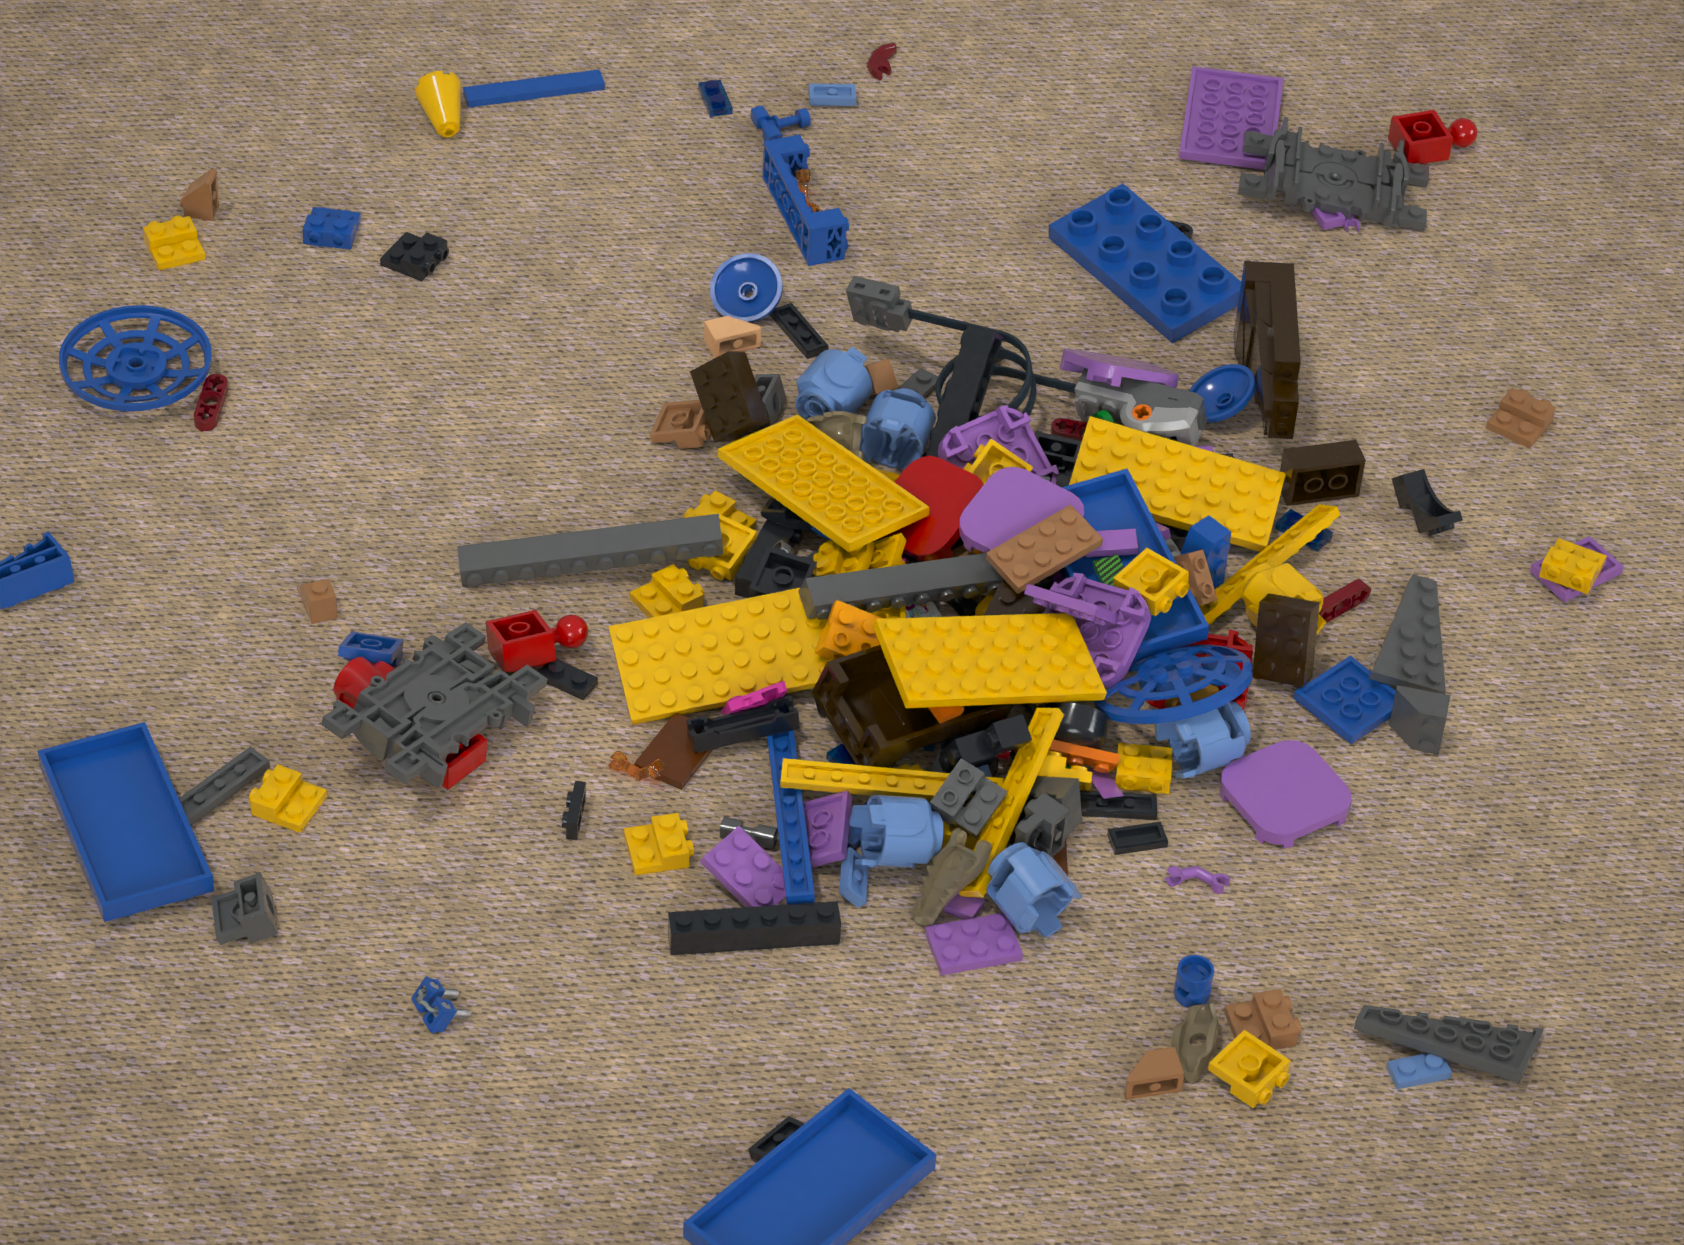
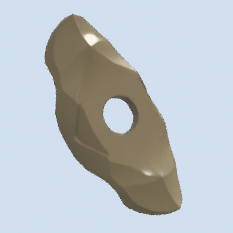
M1212 1001L1208 1004L1189 1007L1185 1020L1178 1023L1173 1030L1172 1047H1175L1184 1071V1079L1190 1084H1194L1198 1080L1215 1051L1219 1023ZM1195 1038H1206L1205 1042L1202 1045H1191V1042Z

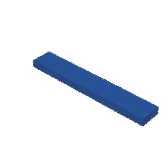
M600 69L467 86L463 87V95L467 107L470 108L605 90V83Z

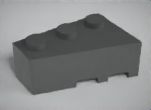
M1037 776L1017 823L1025 820L1024 810L1026 805L1032 799L1036 800L1043 793H1046L1070 810L1066 833L1067 838L1082 821L1079 778Z

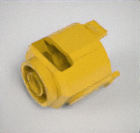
M1262 563L1256 566L1244 578L1239 590V595L1245 602L1247 617L1256 627L1259 602L1268 593L1320 602L1319 612L1323 605V593L1289 563L1275 567L1270 563ZM1320 614L1318 615L1317 635L1326 624V621Z

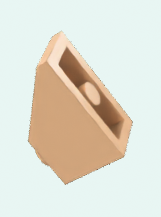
M729 316L704 321V341L714 358L727 351L741 352L761 347V327Z

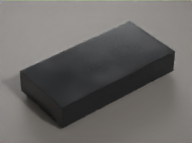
M1161 821L1108 829L1107 832L1114 855L1168 847L1169 841Z

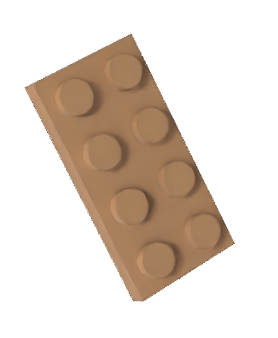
M1070 504L986 553V560L1019 594L1026 590L1027 584L1034 585L1102 546L1103 538Z

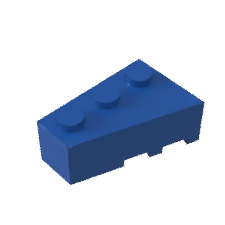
M1208 515L1190 527L1180 554L1203 549L1214 589L1224 583L1231 531Z
M49 531L42 535L43 539L35 545L31 543L23 547L24 552L16 557L10 555L0 561L1 610L13 607L25 600L37 598L49 591L61 589L65 585L75 582L70 556Z

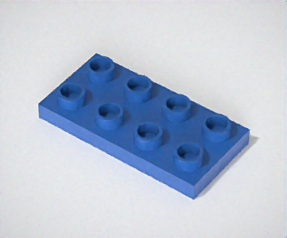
M1123 183L1049 224V239L1171 343L1180 340L1238 306L1241 281Z
M1128 468L1062 487L1072 492L1081 500L1084 505V519L1095 531L1136 529L1138 554L1118 555L1124 568L1146 548L1177 564ZM1084 555L1060 569L1064 579L1074 577V573H1081L1085 575L1086 579L1100 582L1093 568V561L1110 556L1085 558ZM1190 588L1184 597L1177 596L1173 600L1168 612H1160L1156 616L1151 614L1149 627L1133 661L1165 650L1179 648L1208 639L1209 625Z
M145 722L38 750L39 766L104 922L131 916L138 912L177 901H184L191 897L214 891L213 875Z
M848 1088L683 1222V1238L692 1245H845L935 1169L936 1153Z

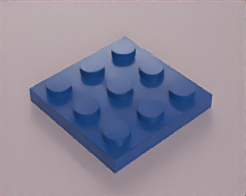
M1349 656L1308 682L1304 687L1297 689L1293 699L1352 744L1390 719L1396 691L1388 684L1368 679L1371 671L1352 656Z

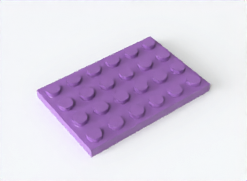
M1192 66L1179 159L1264 170L1265 156L1242 152L1245 131L1274 136V132L1278 128L1284 78Z

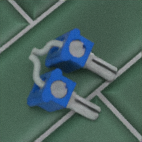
M425 976L411 997L416 1009L420 1013L426 1012L423 1021L428 1030L433 1034L435 1032H444L452 1018L468 1019L470 1017L469 1009L455 1008L450 999H441H456L459 992L458 989L443 988L438 979H430Z

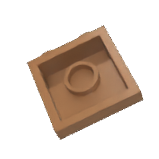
M1511 388L1500 400L1498 410L1487 421L1486 429L1527 448H1531L1553 422L1556 407L1552 406L1551 402L1546 399L1538 400L1530 396L1529 392L1524 389L1516 390Z
M700 400L664 403L649 435L652 442L668 443L676 441L679 449L702 447L704 441L710 439L711 432Z
M1203 549L1173 556L1178 566L1189 571V588L1198 606L1218 600Z
M1281 989L1253 993L1252 1001L1225 1005L1224 1013L1234 1039L1243 1030H1246L1274 1050L1296 1046L1297 1037L1301 1034L1300 1020L1297 1017L1292 1018L1291 999L1289 996H1283Z

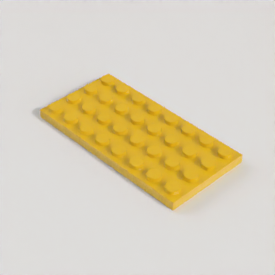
M798 414L718 448L719 459L848 552L929 516V506Z
M1092 416L1089 417L1069 485L1128 468L1154 521L1189 531L1192 525L1209 515L1231 531V544L1258 552L1263 551L1267 547L1286 475L1284 472Z
M800 588L609 626V634L631 725L669 718L674 713L684 715L723 707L730 698L744 696L782 681L785 682L787 688L786 694L814 688L826 663L831 661L814 653L822 628L826 626L827 619H807L798 593Z
M1066 613L876 619L873 625L905 708L1104 700L1107 694L1074 617Z

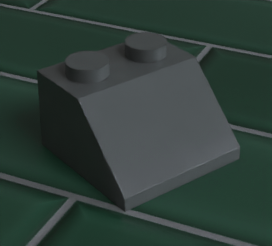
M1397 685L1389 726L1411 749L1439 754L1450 695Z

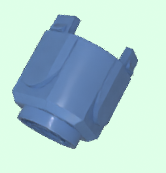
M853 346L847 352L829 349L820 353L796 381L798 396L795 405L799 415L807 420V418L833 411L855 414L872 393L871 377L863 366L868 357Z
M897 389L894 391L885 390L876 396L866 416L867 424L862 425L860 451L864 452L863 461L868 463L872 459L880 465L904 470L911 462L923 455L929 441L930 432L936 421V415L932 406L922 395L910 389Z
M1228 702L1217 709L1195 717L1155 724V739L1157 741L1168 739L1169 746L1172 748V754L1182 770L1174 772L1176 778L1195 777V775L1230 764L1231 760L1243 756L1246 746L1251 739L1247 717L1236 702Z
M873 795L868 800L867 805H853L849 825L861 828V851L864 859H855V865H863L866 868H874V866L915 868V864H927L933 856L941 851L943 842L942 818L937 811L931 810V805L925 798Z
M1024 842L1016 843L1003 850L988 868V874L992 878L987 886L988 895L1016 930L1021 933L1031 932L1036 929L1044 938L1049 937L1062 929V924L1057 916L1069 905L1073 898L1079 900L1083 897L1078 891L1076 884L1070 880L1049 854L1029 847Z

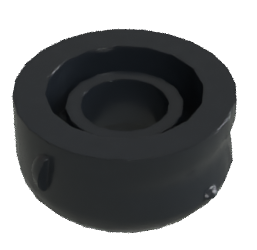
M1052 702L1044 705L1043 708H1059L1064 714L1054 740L1098 750L1104 746L1110 721L1107 714L1098 709L1077 703Z

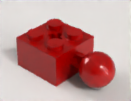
M1434 109L1392 116L1388 140L1395 151L1397 150L1399 140H1404V154L1408 163L1427 164L1449 160L1452 144L1460 148L1472 145L1477 138L1478 130L1475 123L1467 118L1454 120L1447 129Z
M537 610L485 621L488 650L505 673H515L526 665L540 667L549 662L556 661L555 643H559L565 648H577L585 643L589 633L585 620L573 614L560 618L554 628H550Z

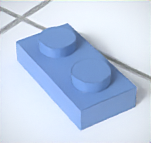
M809 84V105L856 106L855 84Z
M849 847L847 848L846 859L841 860L839 894L856 907H861L866 904L868 868L863 865H855V859H864V857Z
M1429 1053L1391 1060L1387 1062L1386 1066L1397 1090L1451 1079L1452 1074L1446 1059Z

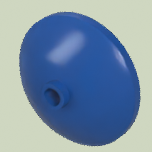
M754 253L739 254L727 259L715 271L710 284V297L716 310L723 317L729 316L749 323L767 317L777 307L783 292L782 277L775 264L768 258ZM753 292L751 297H746L747 293Z
M1229 364L1217 367L1204 374L1192 385L1189 391L1197 393L1204 398L1207 423H1216L1235 416L1248 405L1256 389V380L1249 368L1239 364Z

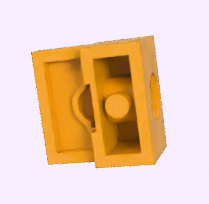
M839 600L834 601L826 626L822 628L814 653L834 660L880 645L873 625L876 619L883 618Z

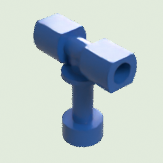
M756 106L751 109L750 118L757 129L763 130L762 137L764 141L782 138L781 128L796 124L799 128H803L811 124L807 108L795 110V115L778 119L776 115L770 117L764 106Z

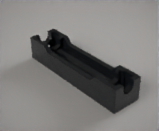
M791 695L770 700L765 706L714 718L705 715L686 720L687 735L694 753L800 729L799 713L797 708L793 706Z

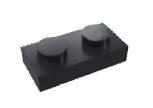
M558 659L547 663L539 671L541 675L548 679V685L581 700H584L598 684V677Z
M575 781L573 792L568 791L566 808H569V811H564L562 816V828H566V839H578L586 802V782Z
M788 1116L748 1149L750 1158L757 1162L760 1161L805 1123Z

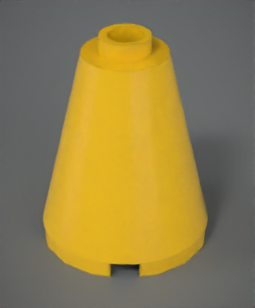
M443 71L428 73L418 80V86L414 87L415 96L438 135L452 137L460 130L461 83L459 77L450 72V75L443 74Z

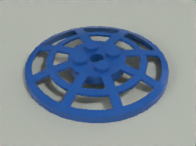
M147 305L112 308L85 319L68 333L59 351V369L68 388L86 402L119 411L156 409L185 398L203 383L212 363L209 339L195 321L176 311ZM124 319H150L147 330H129L115 333L110 325L111 322ZM160 320L177 325L192 336L180 344L172 337L157 332ZM98 327L101 328L106 338L97 342L88 353L73 348L83 336ZM131 338H144L142 343L134 342L123 345L121 340ZM154 340L160 341L172 347V349L163 353L158 347L153 345ZM199 343L204 354V368L189 369V357L186 350ZM109 345H112L114 348L106 359L96 356ZM179 355L182 362L181 370L167 369V361ZM69 356L84 361V381L72 382L70 380L67 370ZM91 365L106 368L107 376L93 379ZM197 377L183 390L171 396L168 395V393L178 388L185 378ZM163 378H177L170 386L163 390L157 385ZM113 383L122 389L119 394H114L100 386ZM92 388L99 394L114 399V401L100 399L86 393L82 389ZM147 389L151 393L144 396H130L132 390ZM125 402H142V403H125Z
M1199 644L1165 650L1132 661L1128 672L1138 671L1137 675L1124 681L1122 679L1113 687L1106 690L1107 694L1104 700L1094 701L1095 709L1107 714L1109 719L1129 724H1157L1195 717L1217 709L1242 694L1253 679L1252 664L1244 653L1226 646ZM1198 653L1209 654L1211 656L1198 658L1194 655ZM1218 662L1214 671L1202 668V664ZM1226 662L1243 663L1242 671L1235 680L1222 675L1226 670ZM1215 681L1227 686L1223 690L1195 702H1192L1189 695ZM1139 682L1142 689L1141 691H1135L1127 686ZM1119 692L1125 697L1134 699L1129 709L1111 705L1105 699ZM1178 697L1181 702V706L1172 708L1140 710L1145 700H1162Z

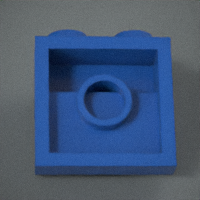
M313 207L311 214L307 215L303 227V244L351 250L361 220V212Z
M351 631L339 645L338 656L343 657L347 661L357 657H364L373 665L383 661L392 667H396L402 660L404 639Z

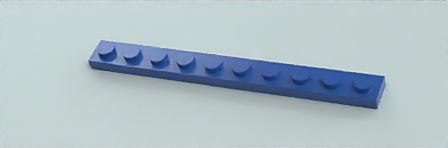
M794 730L767 736L787 905L815 903L801 789L780 788L783 758L797 759Z

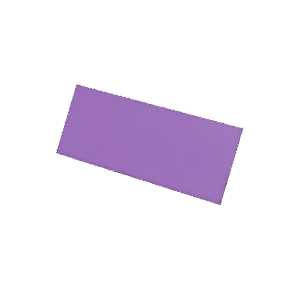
M1087 769V772H1092V783L1103 799L1124 796L1109 773H1100L1094 769Z

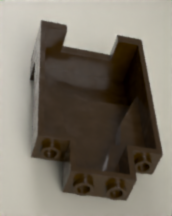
M1244 261L1233 334L1234 354L1238 364L1249 368L1255 376L1256 389L1254 400L1255 404L1259 405L1263 416L1264 435H1267L1268 438L1293 439L1299 405L1298 376L1301 364L1294 264Z
M880 645L828 661L812 691L813 696L856 765L893 768L899 759L915 749L1001 720V717L1007 718L1015 705L963 706L964 711L960 716L940 724L928 707L905 708Z

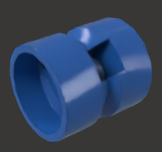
M1188 955L1179 961L1173 992L1179 1004L1188 1008L1194 1005L1207 1004L1210 999L1214 976V966L1210 960L1199 955Z

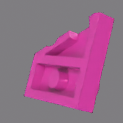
M785 682L773 684L744 696L730 698L721 711L722 716L765 706L770 700L784 697L787 692Z

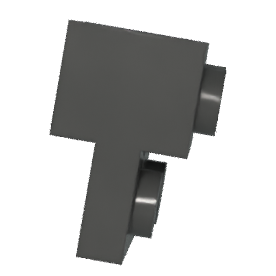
M756 374L755 381L770 421L759 427L760 429L774 425L787 399L780 374Z
M961 758L931 800V810L937 811L942 821L952 827L956 825L977 839L1007 796V790L984 777V772ZM972 795H973V798L971 799V801L969 802V804L966 806V808H964L965 805L967 804V802L970 800V798H971Z
M1043 793L1036 800L1032 799L1026 805L1024 810L1025 820H1022L1015 829V844L1024 842L1029 847L1040 852L1044 851L1053 857L1065 846L1070 810L1046 793Z
M261 872L234 881L235 890L211 898L215 934L220 945L245 936L253 943L278 934L273 894Z

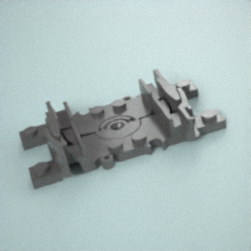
M1284 117L1281 129L1275 130L1274 136L1260 132L1245 131L1242 152L1265 156L1264 177L1241 173L1238 195L1264 200L1266 198L1274 201L1276 191L1285 192L1284 204L1294 206L1302 204V209L1307 212H1312L1314 206H1316L1319 210L1335 214L1336 212H1341L1347 219L1350 214H1357L1360 217V221L1370 220L1381 222L1389 227H1396L1397 225L1421 231L1425 230L1427 209L1404 205L1403 197L1407 184L1427 188L1429 167L1407 162L1403 148L1404 140H1399L1397 150L1394 153L1393 159H1391V151L1384 150V143H1380L1377 156L1371 155L1369 157H1366V152L1363 150H1356L1355 152L1352 150H1342L1320 143L1318 148L1311 147L1309 140L1301 142L1302 127H1298L1297 133L1289 131L1288 117Z
M465 622L448 633L444 641L434 635L426 638L423 644V651H414L413 661L405 657L402 665L386 675L385 681L380 676H373L370 686L359 693L357 703L353 709L340 700L335 701L333 710L323 716L321 725L340 739H344L353 733L360 743L378 759L383 761L388 758L385 762L384 770L403 784L408 783L419 775L436 788H439L443 784L448 766L445 763L447 755L458 753L459 743L468 746L469 740L486 729L487 723L491 727L503 729L506 721L513 717L524 726L529 725L535 706L527 699L545 688L548 679L528 665L511 676L502 670L493 674L494 665L474 652L485 643L486 636Z

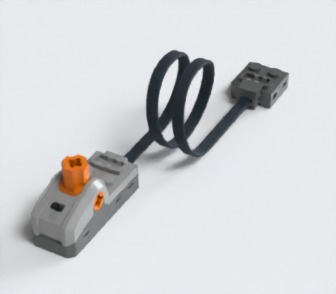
M853 276L846 289L853 320L861 325H870L881 330L899 332L900 330L907 331L912 319L960 331H966L968 324L996 331L1004 337V342L1015 346L1025 357L1024 359L1015 352L1000 348L997 358L1013 361L1025 371L995 365L992 375L1006 376L1024 381L1017 396L1008 404V408L1017 410L1026 398L1031 386L1030 396L1022 414L1026 412L1030 416L1036 400V384L1075 393L1076 398L1074 402L1077 416H1080V419L1088 422L1090 416L1093 417L1095 413L1106 410L1110 413L1116 424L1191 446L1197 445L1207 423L1204 398L1197 393L1122 377L1120 387L1112 386L1105 382L1086 379L1087 368L1084 369L1077 384L1034 374L1031 358L1026 346L1010 333L914 310L909 300L899 298L901 295L899 286ZM954 358L945 365L936 381L935 392L939 405L943 403L946 394L944 391L941 397L943 384L954 370Z

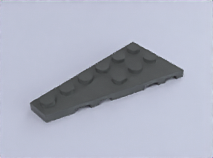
M1414 574L1411 576L1368 679L1396 687L1399 685L1441 694L1446 693L1437 581Z
M1369 1005L1363 1006L1354 1026V1029L1362 1031L1367 1035L1377 1036L1394 1044L1405 1045L1422 1053H1429L1444 1058L1449 1062L1460 1063L1477 1071L1487 1072L1507 1081L1520 1083L1538 1047L1544 1030L1542 1028H1533V1032L1518 1030V1025L1507 1024V1028L1493 1027L1488 1021L1444 1016L1443 1020L1428 1018V1013L1417 1012V1016L1403 1015L1399 1009Z

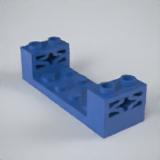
M800 134L766 140L763 147L762 178L807 265L812 266L845 259V250L848 249L846 231H849L847 217L843 216L839 208L813 212L812 208L808 207L804 192H800L798 188L799 186L806 185V176L809 175L807 157H810V149L808 144L804 143Z

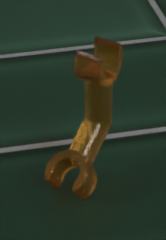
M810 169L796 170L795 177L798 182V188L800 192H804L808 207H811L813 212H819L820 207L812 203L808 198Z
M615 751L610 758L613 761L608 765L612 770L617 772L622 770L638 780L648 777L656 778L659 776V771L666 769L660 759L653 761L646 767L639 768L630 763L625 754L620 751Z

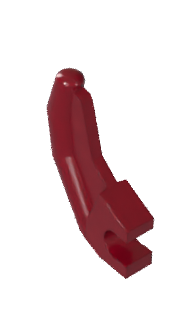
M895 43L881 45L869 57L866 64L871 76L878 81L882 80L883 73L888 76L891 75V66L888 59L896 53L897 46Z

